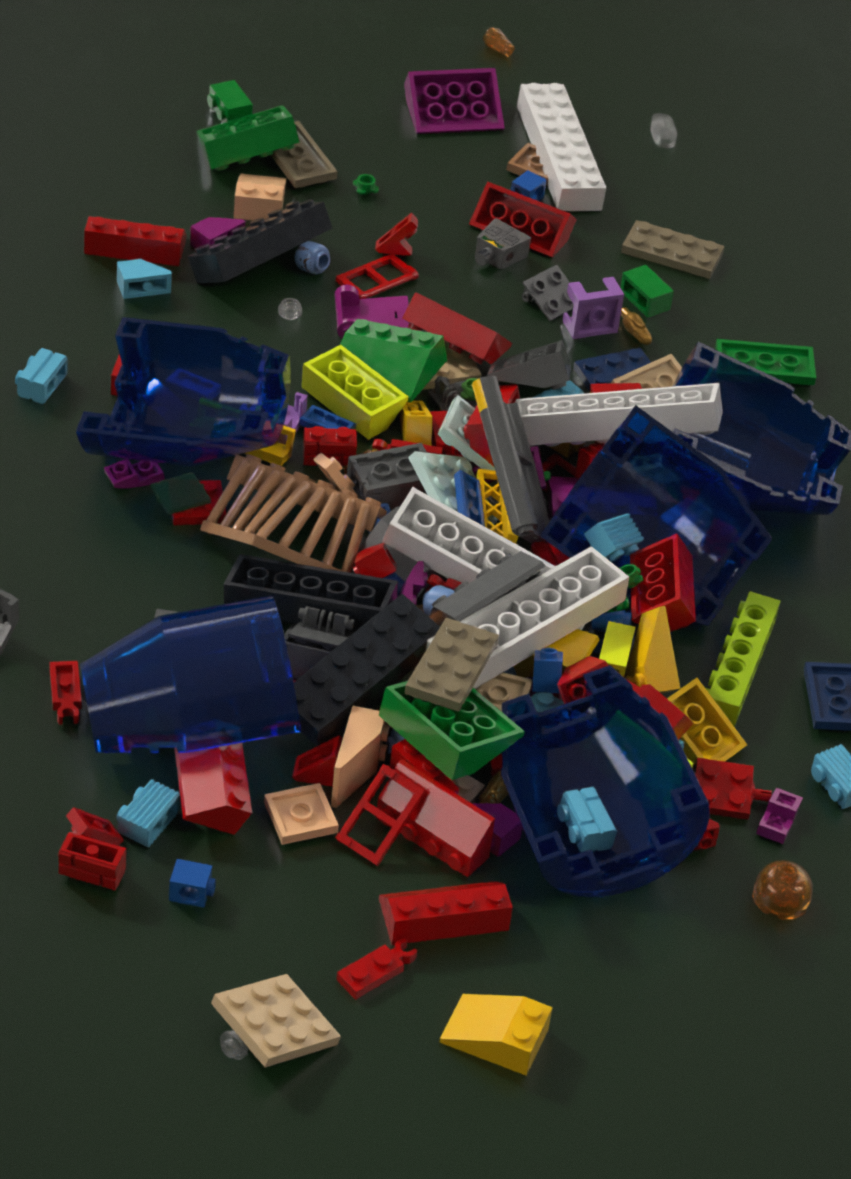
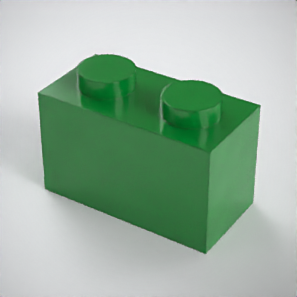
M235 80L210 85L209 94L207 95L208 105L215 111L218 119L223 123L252 114L253 104Z
M647 265L623 272L620 288L624 296L647 318L671 310L674 291Z

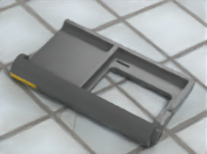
M496 376L479 378L472 383V388L512 532L532 544L534 542L545 541L547 543L548 540H555L518 403L507 404L503 401Z

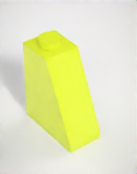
M608 621L599 659L607 662L614 683V687L608 690L615 693L624 683L636 627Z

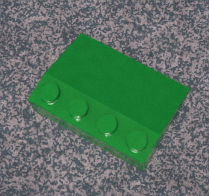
M283 105L196 131L211 169L216 168V170L226 169L230 163L238 162V164L249 162L251 157L260 155V157L272 155L273 150L280 148L282 151L294 148L295 144L300 143L293 116Z
M357 319L345 332L340 345L408 396L407 402L410 403L447 362L443 335L392 326L385 323L371 322L365 319Z
M405 681L385 688L379 716L390 727L397 731L451 780L475 773L522 738L525 732L474 688H472L458 712L404 694L405 686L408 682Z

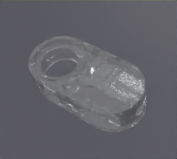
M661 113L653 115L650 129L655 143L663 148L673 147L676 144L677 131L672 118Z

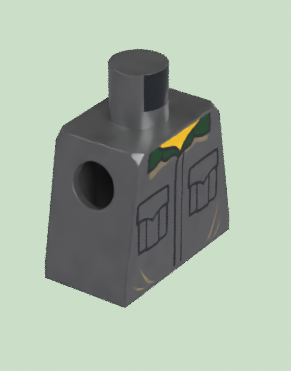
M495 218L478 235L475 260L481 266L489 263L498 269H504L529 256L531 237Z

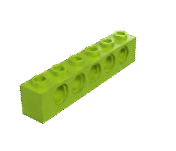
M751 591L746 601L741 600L737 616L740 617H734L730 628L732 636L727 635L723 645V650L726 652H720L715 667L718 668V671H712L708 686H711V689L706 688L733 726L736 725L769 640L781 602L780 600Z

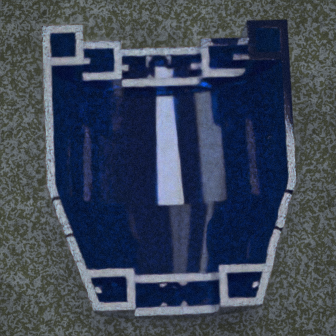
M122 317L115 334L122 365L115 380L118 398L109 417V414L84 411L76 429L81 447L90 455L189 467L272 446L281 434L287 414L291 383L290 357L286 353L263 344L261 347L255 346L248 342V338L243 336L238 339L228 335V331L223 328Z
M697 342L672 387L719 383L723 409L719 429L712 434L701 435L699 433L687 434L675 428L670 435L651 439L647 455V465L741 510L810 515H829L840 504L843 489L842 485L834 482L835 472L851 450V431L829 414L826 417L812 408L814 403L811 400L804 402L793 393L795 388L790 384Z
M637 405L631 409L612 433L539 535L567 557L572 558L591 547L584 533L599 522L624 514H630L633 523H636L635 527H638V531L644 537V540L637 545L638 550L678 533L691 553L693 560L695 622L706 626L711 624L725 605L722 602L752 561H757L772 540V537L755 513L748 507L740 492L729 480L726 472ZM623 555L612 563L618 568L630 564V555L627 557ZM631 588L627 589L626 593L629 601H631Z
M273 596L160 615L80 663L96 753H131L132 747H149L151 753H158L159 747L177 748L178 753H189L301 732L288 650Z
M611 665L583 674L587 697L538 713L529 693L502 702V713L525 731L522 738L502 752L501 776L504 786L544 878L553 887L562 892L583 897H601L624 893L644 886L665 875L679 865L695 849L706 831L710 815L709 802L667 716L662 712L659 714L650 706V702L646 697L642 698L633 690V686ZM594 787L617 830V834L610 849L595 850L594 852L590 849L581 853L576 843H571L568 827L565 821H560L557 808L566 791L577 789L580 791L583 788Z

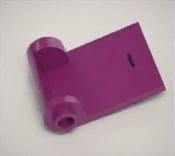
M342 285L335 291L337 333L340 338L343 339L345 332L357 319L408 328L409 323L402 319L408 307V296L359 299V292L352 285Z

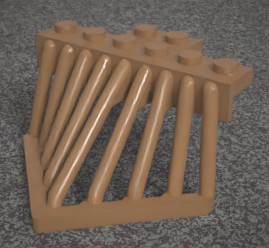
M247 454L246 458L236 455L227 476V480L230 481L207 520H203L200 530L210 535L214 534L255 546L296 564L351 573L364 530L371 532L376 520H380L387 513L381 507V502L369 497L365 501L356 498L357 493L344 488L339 492V489L333 487L332 484L322 480H318V483H315L316 481L310 479L309 476L297 471L293 475L284 472L286 468L275 463H271L270 466L261 464L262 459ZM239 485H243V489L221 524H216ZM254 489L257 490L255 496L252 498L250 503L247 505L245 510L242 512L238 520L233 525L234 521L238 517L239 513L243 509L244 505L248 501ZM268 494L271 495L270 499L266 502V504L261 508V510L257 513V515L246 527V525L251 520L253 515L256 513L258 508L261 506V504L268 496ZM282 500H285V502L276 510V512H275V513L268 519V521L262 526V524L266 521V519L270 516V514L274 511V509L278 506V504H279ZM295 505L303 507L278 544L266 539ZM313 511L321 513L300 553L289 549L288 547ZM332 517L338 521L322 562L310 556ZM351 524L355 527L340 570L332 567V563L347 525Z

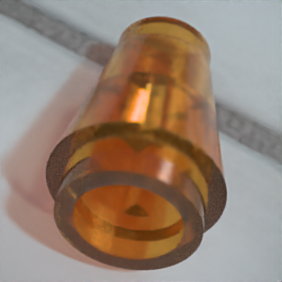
M491 27L484 34L483 41L487 47L506 57H509L514 52L515 46L512 45L499 28Z

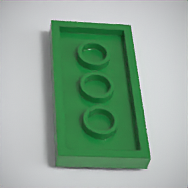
M725 339L716 340L717 377L815 385L816 370L813 347Z

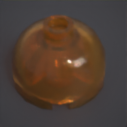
M778 860L766 865L759 872L754 884L753 898L755 904L762 912L768 915L769 911L778 914V919H795L807 911L812 900L813 884L808 872L802 866L792 861Z

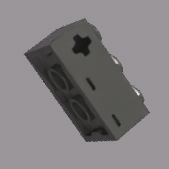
M422 443L350 456L348 458L347 476L354 482L353 490L357 493L358 498L365 501L369 497L381 503H388L391 509L402 505L412 487L427 495L408 458L415 451L427 453Z

